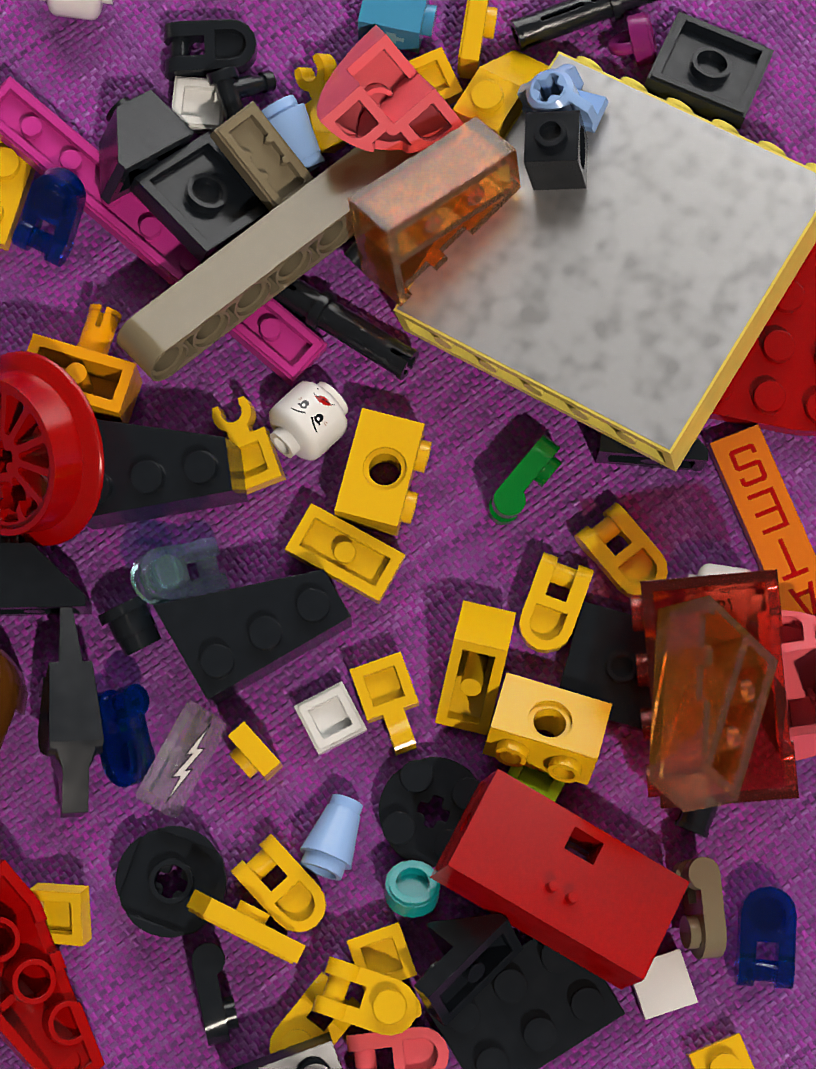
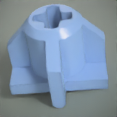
M564 64L556 69H548L538 73L531 81L522 84L517 92L523 105L522 111L524 114L528 112L580 110L585 130L595 133L609 103L604 96L581 91L584 83L576 66L571 64Z

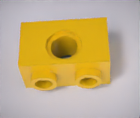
M362 408L334 509L336 517L351 525L398 536L401 522L411 524L419 495L417 492L410 491L415 471L425 473L432 442L423 440L424 423ZM391 463L398 468L400 476L390 485H380L370 477L371 470L377 464Z
M506 672L482 754L495 757L499 762L508 766L520 767L524 765L525 767L548 773L552 778L561 782H578L588 785L599 757L612 704ZM537 730L549 731L555 737L543 736Z

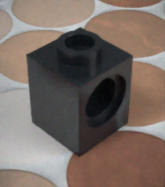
M580 110L526 113L524 165L533 190L585 189L587 186L588 138Z

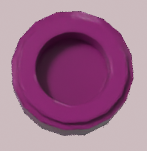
M641 12L628 15L629 30L620 32L609 40V52L616 56L634 54L638 67L653 64L658 56L649 14Z

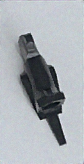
M60 607L58 662H49L46 677H42L38 684L39 697H41L38 745L40 752L50 757L51 766L58 779L60 818L82 817L88 813L89 768L94 757L103 753L104 735L92 661L82 660L73 608Z

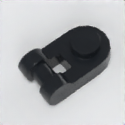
M239 20L176 21L164 25V43L169 46L170 57L165 60V77L170 81H175V76L207 77L206 75L231 66H236L238 73L243 74L256 61L258 49L255 34L247 24ZM194 43H204L205 55H190V46Z
M212 942L200 944L192 954V967L208 1046L230 1042L228 1030L239 1028L233 995L221 996L217 976L224 967L225 955L223 950Z

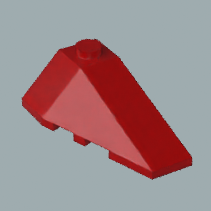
M1 859L0 1038L29 1069H101L105 1065L83 1007L77 1001L64 969L67 967L61 952L56 949L45 921L47 917L42 904L6 860Z

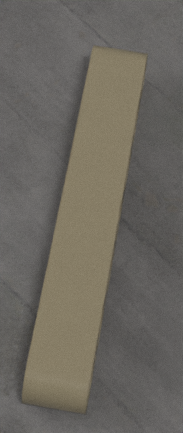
M355 147L130 317L119 330L117 344L153 381L159 382L169 378L373 222L378 215H382L418 187L431 169L432 161L430 157L423 151L406 153L402 150L374 149V152Z

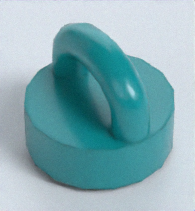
M416 860L402 861L393 866L388 872L385 882L384 896L388 906L395 913L410 918L421 917L433 912L437 907L440 883L430 878L434 869L428 864Z

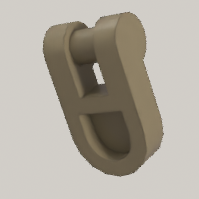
M698 857L680 861L673 866L671 871L690 882L683 896L685 915L680 920L682 944L685 949H691L692 954L697 959L720 958L726 950L727 929L719 866L709 857Z

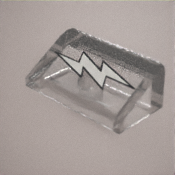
M191 700L186 702L139 786L136 798L171 818H177L224 736L227 724L199 704Z

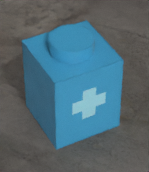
M362 0L358 18V40L377 25L398 49L419 53L423 35L429 37L433 35L438 6L429 4V0Z

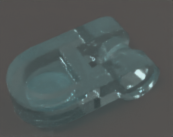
M207 537L190 543L152 549L133 563L130 572L131 584L135 593L143 601L151 605L230 589L226 573H220L216 556L220 554L216 537ZM186 564H196L199 579L190 580Z

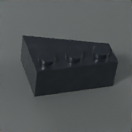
M96 419L104 450V481L99 503L91 520L86 525L87 527L96 530L248 502L241 449L227 438Z
M324 570L153 605L212 707L352 626L351 615Z

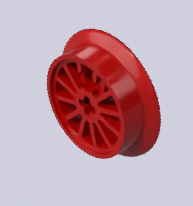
M28 351L9 352L0 355V535H21L24 538V542H31L33 545L38 546L58 545L72 539L86 527L99 503L104 481V450L101 433L85 394L62 367L37 353Z

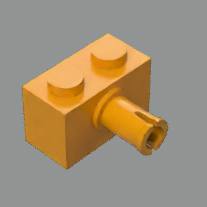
M90 304L89 313L77 346L33 333L27 351L47 357L62 367L85 394L96 419L129 424L143 382L136 363L108 355L118 323L122 319L121 313L110 307H106L105 313H102V305Z

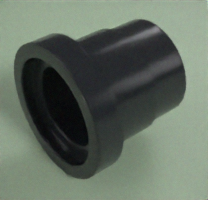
M146 592L97 616L102 626L108 625L125 657L162 639L146 605L151 602Z

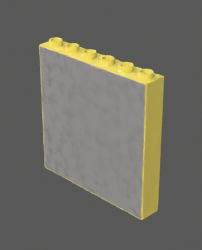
M558 51L548 69H556L564 64L576 66L584 83L581 91L604 96L609 102L595 133L586 131L588 138L586 188L533 190L524 165L526 114L521 109L393 311L404 331L676 472L816 243V164L806 163V165L792 160L786 156L782 149L768 141L756 143L741 136L732 125L723 120L713 119L712 122L694 114L691 108L680 100L667 98L665 101L648 93L641 83L630 77L618 79L603 72L597 63L587 57L577 56L575 59Z

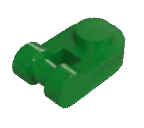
M545 434L531 448L490 499L487 512L490 519L496 524L507 525L512 523L525 506L526 497L524 492L531 483L535 481L543 487L562 464L555 457V454L561 447Z

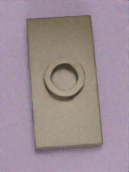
M254 101L217 127L209 135L269 212L314 179Z

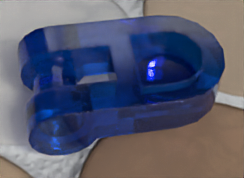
M55 167L48 169L33 181L28 192L21 220L12 236L13 245L26 251L33 248L45 254L44 260L58 267L65 263L73 247L86 203V191L77 175L68 169ZM43 220L56 226L54 235L41 229Z
M130 684L118 688L117 691L105 690L98 692L104 735L103 753L100 754L106 776L118 787H129L145 782L153 773L155 753L145 718V713L150 704L146 689L140 684Z
M772 886L759 887L747 893L741 901L738 912L737 953L734 967V979L737 986L753 987L755 981L773 982L774 988H793L797 913L791 897L782 889ZM757 942L776 943L774 960L756 959Z

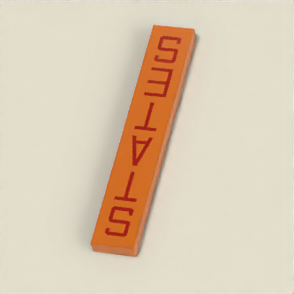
M759 424L709 443L707 449L777 610L796 611L816 616V555Z

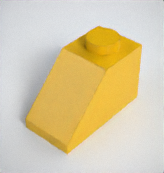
M513 50L480 66L452 109L467 126L461 131L462 137L494 153L523 107L517 95L518 89L522 84L531 81L538 73L547 70L549 65L517 50Z
M463 600L435 723L488 735L516 612Z

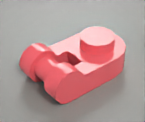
M409 1027L403 1033L393 1036L381 1035L375 1032L346 1035L347 1052H353L355 1069H378L375 1049L392 1047L394 1069H445L448 1064L449 1050L446 1041L437 1031L429 1027Z

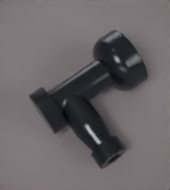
M231 66L206 75L209 86L216 87L226 121L244 108L242 98L250 97L260 92L274 91L277 84L275 75L270 70L259 72L257 75L239 77L237 67Z

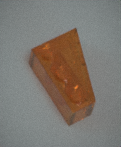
M474 117L348 197L362 272L401 307L412 296L407 288L429 266H432L437 271L448 260L443 252L465 230L474 235L521 188L516 149L480 119Z
M710 595L660 608L657 615L648 781L683 812L738 801L778 665V660Z

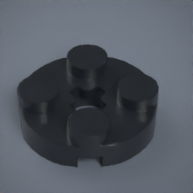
M427 757L409 761L391 776L380 797L379 819L384 837L402 859L406 861H422L435 868L480 782L466 767L447 758ZM433 797H438L443 800L442 809L449 812V818L446 822L438 820L434 828H429L423 825L425 816L417 812V808L420 803L429 804Z
M166 826L149 831L128 846L119 861L115 885L120 897L121 906L133 924L155 936L176 938L197 933L209 923L189 912V908L186 907L194 890L196 889L224 903L228 888V878L224 859L210 840L197 831L186 827ZM173 866L181 867V878L187 881V887L184 892L175 891L172 898H166L163 896L164 886L157 882V877L160 872L170 873Z

